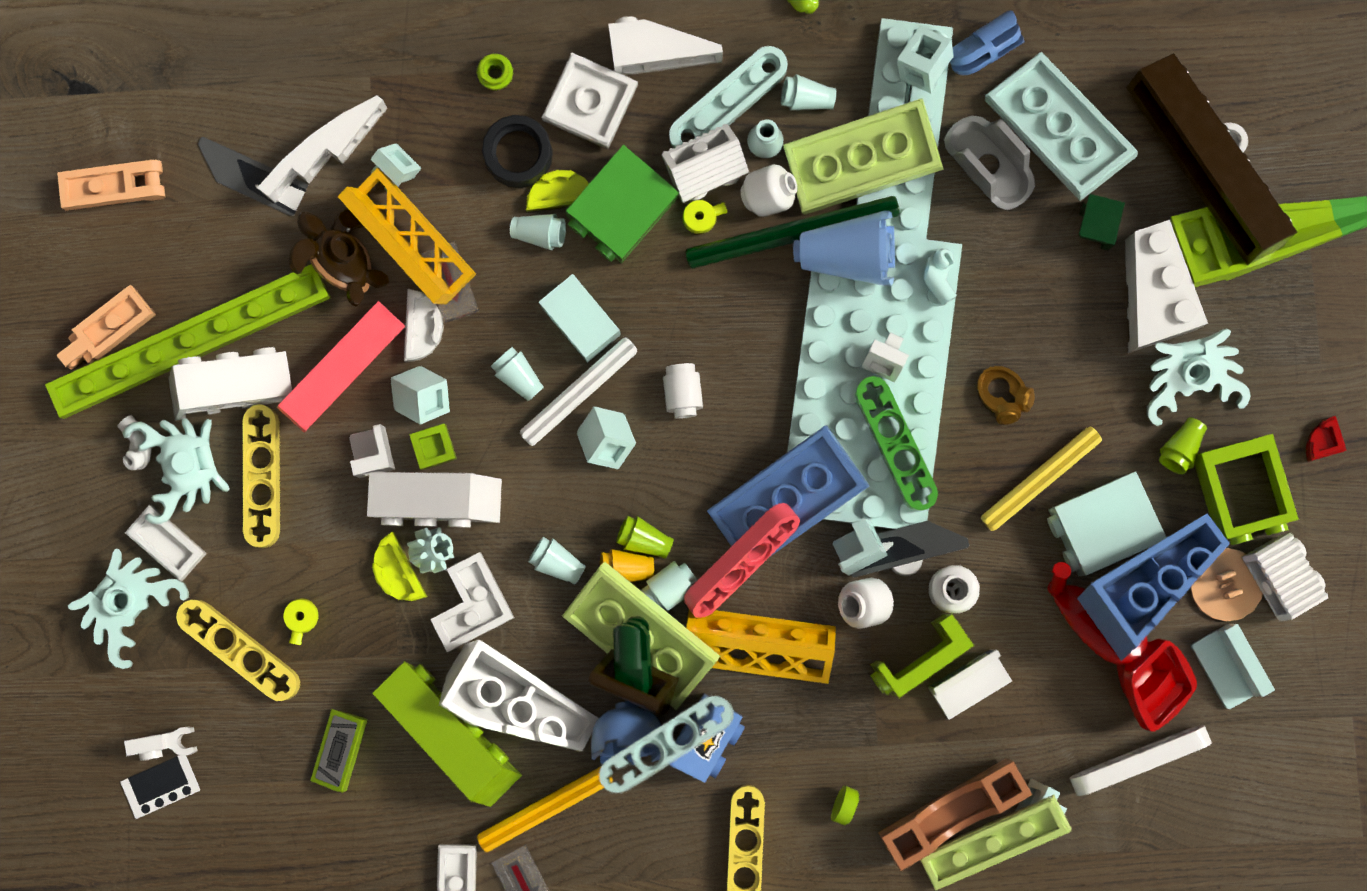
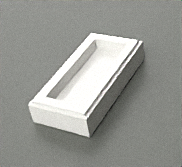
M149 505L127 529L125 534L174 577L183 581L207 553L170 520L162 524H152L145 520V515L148 513L153 516L162 514L154 506Z

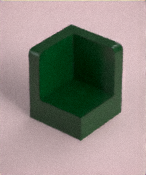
M1089 194L1082 201L1079 215L1083 216L1078 233L1079 237L1102 243L1101 250H1110L1116 242L1125 203Z

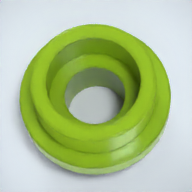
M490 54L479 62L477 77L485 88L501 90L511 82L513 68L505 56ZM499 68L502 70V74L498 78H491L489 76L490 70Z

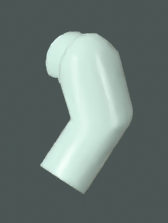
M939 249L929 256L924 273L926 285L942 306L957 296L946 280L950 265L954 262L952 253L947 249Z

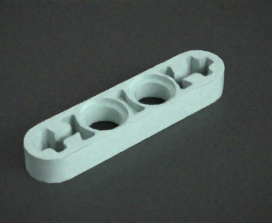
M719 696L707 697L638 740L602 765L599 774L602 786L613 793L626 792L719 734L733 720L734 711L731 704ZM710 704H713L715 707L723 706L725 709L721 714L723 721L719 724L714 720L708 721L702 725L707 730V733L702 735L699 725L691 716L696 713L697 718L701 720L709 715L710 710L708 706ZM681 723L688 724L693 730L691 742L684 746L678 745L673 739V730ZM650 743L655 744L661 752L659 762L653 766L645 765L640 758L642 748ZM631 754L634 764L642 771V774L637 776L636 770H631L623 776L625 783L622 786L619 782L611 783L609 780L613 775L611 768L615 765L618 769H623L632 764L626 759Z

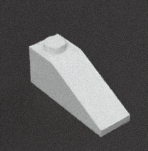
M622 17L617 19L616 23L608 24L615 72L622 75L722 62L723 50L720 44L645 19L637 20L636 17Z

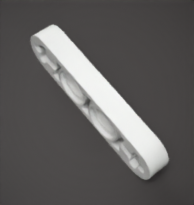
M1205 725L1195 726L1076 773L1070 777V781L1077 796L1087 795L1211 745L1212 742Z

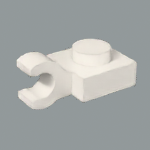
M186 726L178 728L174 732L124 741L126 756L139 754L140 761L163 757L162 750L167 748L172 749L181 756L191 755L198 751L197 747H184L181 744V738L184 734L194 732V727Z

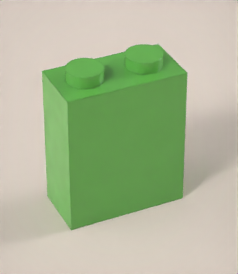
M623 145L566 210V216L570 219L567 225L580 237L584 238L586 235H589L596 241L598 245L595 249L608 261L612 262L615 258L622 264L678 199L679 192Z

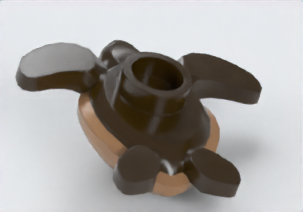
M349 209L342 211L335 217L330 230H327L322 220L314 214L308 212H301L297 220L298 228L309 239H301L293 245L290 251L289 265L295 274H301L307 261L310 260L316 272L325 281L347 291V299L355 307L361 303L364 293L369 289L370 285L374 288H381L389 283V278L385 273L371 270V262L366 248L360 240L350 235L353 229L364 226Z

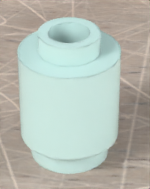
M673 561L647 580L646 583L648 585L641 589V591L662 609L669 611L684 600L685 593L697 581V578L685 562L678 566Z

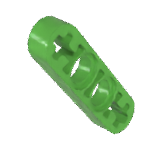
M871 376L865 378L856 388L855 397L903 501L907 507L914 511L927 510L935 504L938 497L937 487L888 384L880 377ZM871 384L874 389L880 387L882 393L878 396L881 407L886 403H889L891 407L890 410L882 411L874 418H872L869 412L877 409L873 400H865L863 398V394L867 391L866 385ZM892 417L897 421L899 430L894 437L888 438L880 434L878 423L882 418ZM906 450L914 456L915 462L911 470L901 471L895 466L894 456L898 451ZM918 470L923 475V477L916 478L921 489L927 487L930 492L925 497L927 503L923 505L920 500L913 501L910 495L915 492L912 482L910 481L904 485L901 478L912 476Z

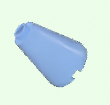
M881 211L802 232L800 240H794V261L800 262L803 270L882 286H892L894 277H887L888 268H895L894 226H886V219L893 218L890 211Z

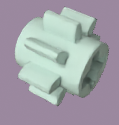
M440 527L432 530L428 528L415 532L417 540L407 543L409 547V561L416 567H419L422 574L429 571L437 573L446 570L445 561L454 558L452 554V540L446 534L441 533Z

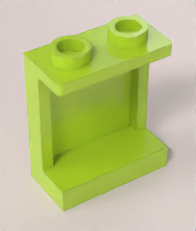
M942 614L930 622L943 641L895 675L891 674L884 662L876 660L871 664L875 672L870 677L882 694L888 695L890 693L892 696L900 698L974 646L952 614Z

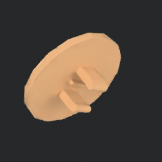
M1226 548L1190 587L1191 597L1199 610L1212 619L1225 622L1242 619L1252 613L1262 599L1263 593L1242 559V556L1246 554L1240 550Z

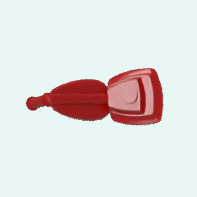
M1065 562L1056 563L1053 566V576L1048 585V592L1054 597L1055 603L1063 617L1093 652L1105 661L1117 664L1122 690L1141 728L1151 732L1160 729L1182 710L1196 690L1197 680L1186 657L1171 641L1155 639L1148 642L1146 636L1137 648L1121 661L1077 599L1086 589L1074 585H1066L1067 579L1071 575V567Z

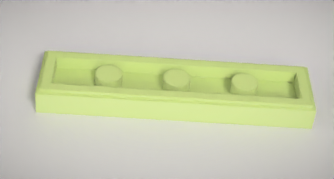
M1053 794L941 844L933 853L920 861L936 891L1065 835L1072 828Z

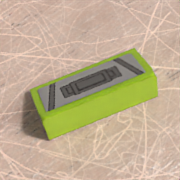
M331 709L311 782L341 793L347 791L368 719Z

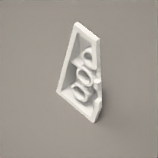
M481 640L464 644L446 675L439 703L440 706L470 725L576 751H583L598 717Z

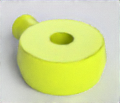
M695 200L685 207L682 220L689 231L703 234L714 227L717 216L727 214L728 211L724 202L712 206L707 201ZM702 214L704 218L697 220L695 216Z
M295 599L284 610V622L292 631L289 643L301 645L303 633L311 631L317 624L318 610L307 599ZM299 612H303L304 618L302 620H299L298 618Z

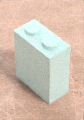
M1137 472L1124 475L1048 509L1051 517L1047 518L1049 527L1056 538L1061 537L1066 551L1063 552L1064 560L1071 567V572L1076 571L1078 576L1089 575L1150 548L1167 538Z

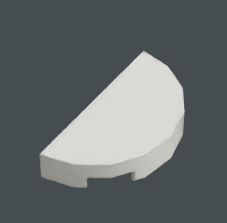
M408 289L404 362H413L425 358L435 350L441 341L444 326L442 314L436 304H433L424 293Z

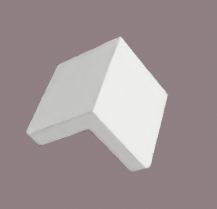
M374 425L372 430L350 435L349 439L354 460L350 461L353 476L362 478L369 476V472L395 470L386 428L383 425Z

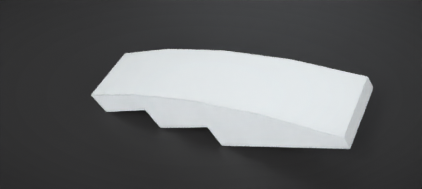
M375 96L343 112L312 133L282 159L257 188L276 203L297 175L307 183H310L331 156L344 164L386 111L387 107L384 101L379 96Z

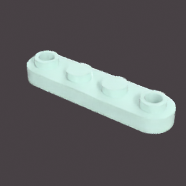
M766 46L757 50L672 124L669 132L672 148L683 144L681 136L684 133L693 134L695 139L697 136H702L703 133L715 130L716 127H722L723 124H732L785 77L788 65L785 54L773 46ZM766 63H772L776 69L772 73H767L762 69V66Z

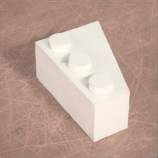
M1170 220L1143 228L1131 234L1125 240L1126 285H1128L1129 300L1127 319H1129L1130 335L1128 353L1152 346L1157 342H1163L1187 334L1208 324Z
M274 347L254 350V355L239 357L238 352H227L216 355V360L201 362V357H187L178 360L179 365L172 366L168 378L175 421L186 418V414L207 411L208 415L220 413V409L242 407L244 409L258 404L267 405L282 402L292 391L286 351L276 352Z
M369 472L367 517L381 518V525L403 526V520H414V526L437 527V521H448V527L470 528L471 522L500 523L502 479L472 473Z

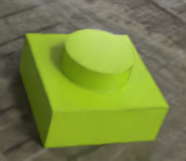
M445 423L409 434L420 470L457 460Z

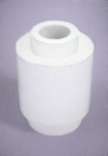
M684 363L667 366L666 375L663 376L667 412L674 413L676 419L697 416L696 410L703 408L700 375L699 372H695V364Z

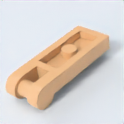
M145 160L57 172L61 208L68 211L143 200H162L166 198L165 188L163 185H160L159 177L163 173L162 162L159 160ZM135 176H145L146 186L136 187Z

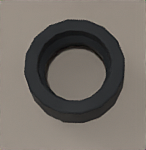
M511 115L499 119L490 126L483 139L482 154L488 171L498 182L508 187L524 188L534 185L541 179V176L548 172L552 164L553 150L548 134L539 122L528 116ZM514 131H523L532 135L539 147V155L535 164L530 169L520 173L510 172L503 168L498 162L496 155L497 145L501 138L507 133Z

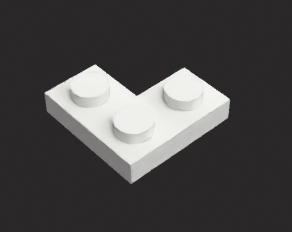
M479 552L447 569L463 603L430 620L446 651L450 652L515 617L482 553Z

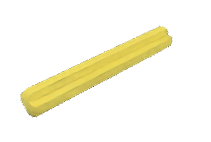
M1091 426L1084 429L981 516L982 522L989 530H997L1101 443L1102 438L1099 433Z

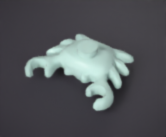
M1226 328L1208 337L1177 344L1157 342L1155 344L1158 351L1170 355L1156 360L1150 366L1152 371L1160 372L1154 376L1149 384V388L1154 392L1165 383L1163 389L1147 406V416L1153 424L1157 426L1162 425V419L1157 417V410L1161 406H1168L1171 412L1177 411L1174 397L1176 392L1180 391L1185 396H1190L1197 390L1210 392L1217 383L1220 384L1219 398L1222 402L1228 401L1229 395L1234 391L1240 392V397L1236 401L1237 407L1242 409L1247 406L1251 397L1249 388L1243 382L1227 375L1228 369L1237 374H1242L1244 371L1243 367L1233 360L1223 358L1224 356H1235L1239 353V350L1227 345L1217 346L1230 336L1231 331Z
M186 418L182 419L185 435L180 433L173 424L166 420H162L160 426L170 433V436L167 437L159 434L143 422H133L125 427L122 433L124 438H129L134 431H141L144 434V441L138 445L139 451H145L154 446L161 448V453L156 457V461L162 466L164 474L162 482L172 487L169 493L152 495V500L160 502L164 507V511L159 516H153L150 513L146 514L145 520L152 524L167 522L173 515L177 503L183 495L187 496L183 505V511H190L195 503L198 489H201L202 501L205 504L209 503L211 495L210 480L223 492L229 491L228 484L217 472L209 446L212 426L210 419L204 421L200 436L196 435L192 424Z
M115 549L104 579L94 591H90L82 598L71 602L68 608L70 610H77L89 605V609L82 619L81 628H88L96 618L93 631L94 642L99 645L102 644L104 630L106 629L109 636V661L115 667L125 669L131 668L133 662L131 660H122L119 656V651L123 646L129 648L135 646V642L122 633V628L134 625L136 617L142 610L149 607L148 598L150 595H153L165 607L170 602L167 598V593L170 589H177L180 593V599L183 601L189 598V591L186 584L178 579L148 583L146 581L147 578L160 574V569L158 568L144 569L134 574L133 572L142 563L141 558L131 560L120 569L122 553L120 549Z

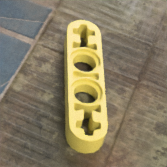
M258 404L247 409L243 416V534L250 545L267 548L276 543L280 534V430L277 413L266 405ZM259 412H263V416L270 418V424L263 426V437H271V443L263 441L252 442L253 436L260 438L259 427L252 424L253 419L259 418ZM258 448H266L270 452L271 460L265 468H256L252 463V454ZM260 484L267 485L271 490V498L264 505H257L252 499L253 489ZM252 510L263 512L271 510V516L263 515V524L265 527H269L271 531L270 534L264 535L262 542H260L259 536L253 535V528L260 526V516H252Z
M189 600L179 607L176 620L180 628L266 696L275 701H285L297 694L300 688V680L296 672L211 605L202 600ZM201 608L202 611L199 616L207 623H212L214 618L217 620V623L208 629L205 637L202 635V632L207 630L206 627L200 623H193L191 625L188 623L191 619V616L187 613L189 609L197 610ZM222 628L230 630L234 637L232 645L225 650L218 648L214 641L216 632ZM249 651H256L262 657V666L256 672H250L244 667L243 658ZM271 663L275 665V668L270 671L274 676L278 678L285 675L288 676L289 679L286 683L290 687L288 692L283 690L277 693L275 691L277 684L270 677H265L263 682L259 680L261 676L268 672Z
M752 785L738 787L731 798L727 891H761L765 802L761 791ZM745 792H751L752 798L758 800V806L751 807L750 816L751 820L758 818V825L749 822L735 824L736 817L744 819L743 806L737 805V799L744 798ZM748 829L755 833L757 842L754 848L745 851L737 847L735 838L738 832ZM743 867L750 868L755 874V881L748 888L738 887L733 879L734 873Z

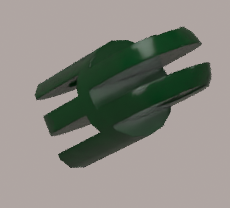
M635 616L630 617L613 629L614 679L648 694L652 686L649 624L644 618Z

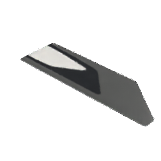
M205 137L200 138L198 146L217 183L285 214L295 215L308 187L306 183L294 179L278 201L274 203L257 188L273 171V168Z
M929 521L879 533L878 536L888 556L851 575L855 578L966 549L970 546L968 538Z

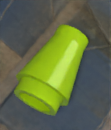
M1187 418L1184 425L1160 449V463L1170 471L1178 474H1185L1188 469H1192L1203 435L1207 430L1206 425L1195 418Z
M627 515L619 530L616 543L623 545V550L659 556L666 559L674 539L666 536L639 516L632 518Z

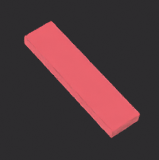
M378 301L287 395L277 408L305 433L405 328V325Z

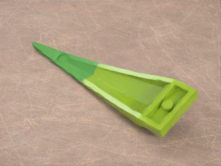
M1367 196L1279 204L1284 213L1290 217L1297 233L1282 248L1248 266L1208 207L1172 216L1170 222L1194 287L1221 280L1229 281L1367 227Z

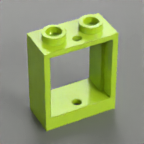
M1273 434L1197 455L1195 468L1209 515L1225 538L1230 540L1231 545L1253 540L1251 533L1265 529L1266 536L1289 530L1287 523L1299 520ZM1261 453L1280 515L1233 527L1215 465Z

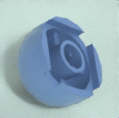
M628 701L619 702L615 705V709L605 712L595 723L591 738V759L595 760L600 756V763L604 764L616 754L661 727L662 724L650 711L638 708L637 705ZM650 743L642 748L640 757L651 755V762L660 759L661 752L655 744ZM630 754L626 759L632 763L630 765H635Z

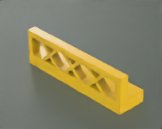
M376 168L358 188L347 186L338 196L433 304H447L476 275L472 268L380 168ZM379 181L387 189V205H376L367 195ZM395 199H396L401 205H395ZM380 209H387V217ZM394 210H406L411 215V231H399L395 227ZM418 224L425 232L418 231ZM404 236H410V242ZM418 236H430L435 242L434 258H423L418 252ZM442 251H443L449 258H442ZM428 262H434V269ZM442 262L454 263L463 273L450 287L442 279Z
M689 610L686 628L721 656L712 668L829 683L835 652L836 626L715 610L706 617L697 618ZM735 649L745 650L750 656L744 659L733 658L729 652ZM772 654L782 655L786 661L781 664L770 663L766 657ZM809 659L824 661L823 670L807 668L803 662Z

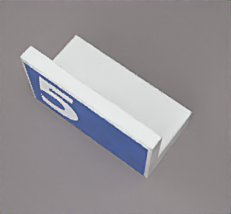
M987 650L928 687L948 720L1012 682L998 659L1001 657L998 650Z

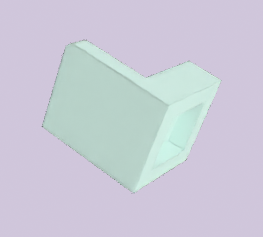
M422 366L391 377L393 405L398 413L421 425L450 412L447 379Z
M594 406L577 431L587 463L619 469L636 445L626 416L623 413Z
M865 517L852 523L854 531L833 542V546L841 561L838 565L841 571L847 575H851L888 556L874 526Z

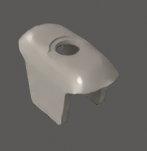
M971 115L956 122L949 129L944 138L946 150L969 178L997 207L1010 210L1018 207L1028 199L1035 187L1034 175L1029 166L1030 150L1002 119L989 122L982 117ZM990 154L997 158L999 168L994 174H991L979 161L981 156Z

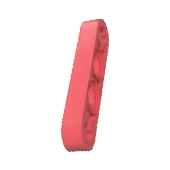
M780 503L770 508L685 593L684 603L695 617H706L718 609L797 530L800 519L788 504Z

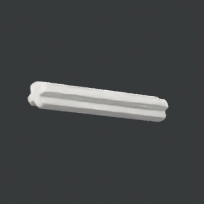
M622 338L520 430V435L531 446L539 442L637 353L635 345L628 338Z

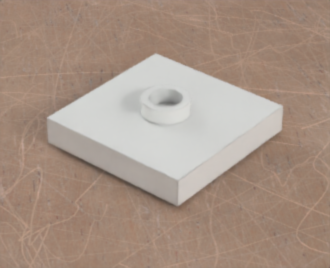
M571 53L542 115V120L609 149L638 86V81Z

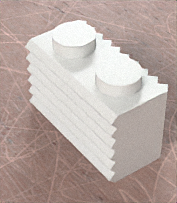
M728 124L716 127L715 130H710L709 133H703L702 136H697L695 139H690L689 142H683L682 145H677L675 148H670L669 151H663L662 153L673 187L679 192V197L683 203L689 200L702 199L708 191L722 185H732L741 176L749 173L740 142Z
M1291 533L1277 536L1242 556L1279 622L1293 620L1328 599V594L1324 592L1325 582L1322 576L1309 566V561L1305 559L1307 553L1304 545Z

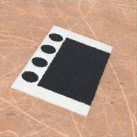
M181 755L120 782L135 819L200 791L187 756Z

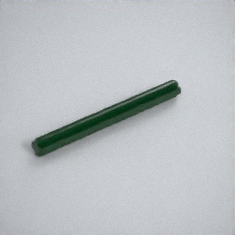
M890 196L686 249L687 262L690 268H697L794 243V240H800L802 232L881 211H890L892 217H897L900 215L898 201L895 196Z

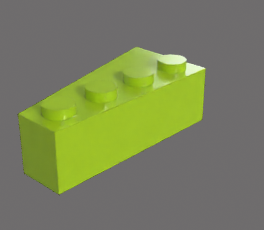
M404 661L372 694L470 801L492 807L522 774L508 761V756L495 743L491 744L482 735L484 731L481 727L468 724L439 705L442 692L432 684L436 679L423 665L419 664L415 667Z

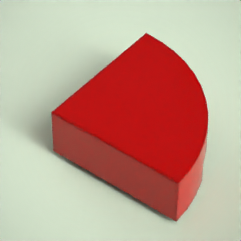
M1336 416L1320 422L1312 430L1306 446L1308 462L1347 451Z

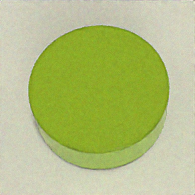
M845 785L841 788L833 805L832 821L844 826L850 823L859 801L857 790Z

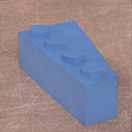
M1207 513L1091 583L1077 599L1122 661L1137 648L1150 631L1164 618L1168 611L1183 597L1230 543Z

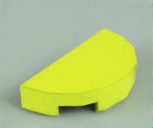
M555 170L546 173L540 177L541 179L533 185L528 193L526 211L533 212L568 207L589 185V182L584 177L570 170Z
M391 532L380 541L374 554L372 569L376 582L386 594L398 600L416 601L426 598L427 595L395 533Z

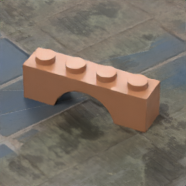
M1005 758L879 831L878 834L896 866L902 871L933 853L943 842L966 827L987 817L1000 814L1033 794L1015 763Z

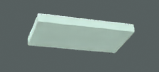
M1042 52L985 95V101L1079 201L1137 157L1138 151Z

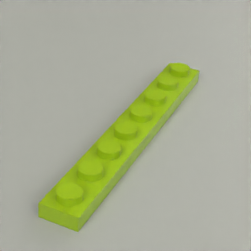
M310 264L303 269L301 274L290 273L45 384L59 418L65 419L171 371L173 365H179L178 360L207 355L322 303L331 297L322 277Z

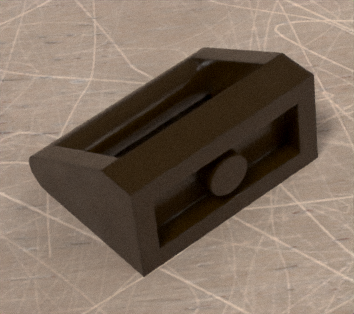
M611 649L591 672L588 684L652 713L665 715L669 710L679 678L652 667V686L647 694L614 679V649Z

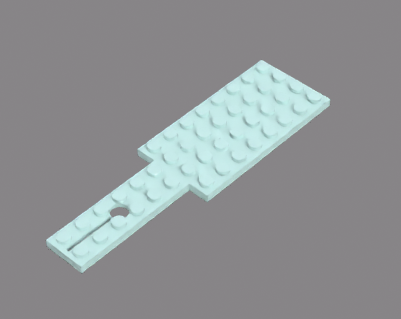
M882 18L868 116L923 98L938 147L948 65L934 84L935 89L930 94L900 80L897 58L919 26L931 31H940L951 40L953 27ZM935 173L857 198L856 205L890 196L897 198L900 215L886 219V226H894L895 268H888L887 277H894L892 286H882L811 271L787 452L827 425L869 484L867 489L823 520L852 524L865 517L874 527L898 529L921 523L928 519L929 509L914 511L907 507L858 406L855 393L859 383L867 377L875 376L885 380L933 478L955 298L942 306L926 285L924 273L927 260L933 252L939 249L949 250L954 257V262L950 265L946 280L956 293L962 244L926 239ZM890 332L904 338L899 351L909 355L895 383L861 367L874 340L885 343ZM871 384L866 385L867 391L863 394V398L865 400L872 399L877 408L875 411H869L872 418L882 411L890 410L889 403L881 407L878 401V396L882 393L880 387L874 389ZM884 417L878 423V430L881 435L890 438L898 433L899 426L892 417ZM901 450L895 454L894 464L899 470L909 471L913 468L915 460L909 451ZM918 470L912 476L901 478L904 485L910 481L912 482L915 492L910 495L913 501L920 500L923 505L927 503L925 497L930 492L927 487L923 489L919 487L916 478L923 477V475Z

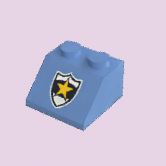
M703 693L699 702L710 696ZM710 704L708 706L710 710L709 715L701 720L697 718L696 713L691 716L699 725L702 735L707 733V730L702 725L710 720H714L718 724L723 721L721 718L722 712L725 711L723 706L715 707L713 704ZM734 711L733 720L725 730L677 759L670 766L704 783L709 775L716 778L726 761L721 756L726 745L730 743L734 746L745 726L740 724L743 716ZM685 724L675 741L680 746L689 744L693 738V730L688 724Z

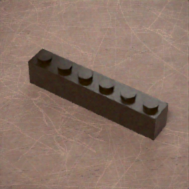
M1174 53L1141 68L1126 87L1247 266L1282 248L1297 233V230L1293 226L1290 217L1284 213L1272 196L1270 188L1261 180L1252 167L1248 156L1241 151L1234 141L1228 127L1216 115L1207 97L1196 86L1187 68L1181 64Z

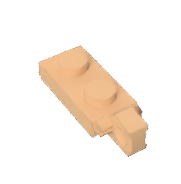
M132 285L127 286L72 329L73 333L68 337L71 344L58 353L57 357L65 367L71 370L84 360L91 364L96 359L99 360L156 316V314Z

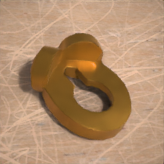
M993 366L984 370L979 377V397L983 404L995 413L997 423L1002 425L1015 423L1020 419L1021 412L1030 411L1035 400L1033 388L1026 387L1020 376L1014 371L1003 366ZM995 379L1007 381L1010 385L1009 393L1015 398V403H1007L1003 397L992 396L988 391L989 384Z

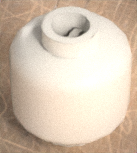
M772 164L752 171L746 176L741 187V198L749 211L760 217H768L785 211L793 205L795 193L797 192V182L795 177L782 166Z
M950 565L939 569L932 576L929 583V596L932 603L939 610L946 613H962L968 611L976 604L979 597V583L976 576L969 569L963 566ZM948 583H954V584H955V585L952 586V587L947 586ZM958 588V592L955 595L954 590ZM946 590L950 591V596L947 595Z
M871 577L849 582L842 588L839 594L838 607L844 621L854 628L862 629L882 624L890 617L893 611L894 601L892 593L888 586L880 579Z

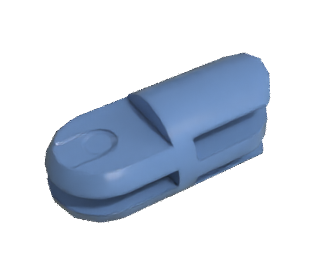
M1006 11L973 32L971 36L953 47V58L950 61L953 71L964 76L973 74L1024 43L1025 41L1021 35L1014 12Z

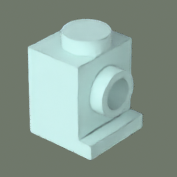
M919 26L897 58L900 80L931 94L935 89L934 84L953 58L952 40L940 31H931Z

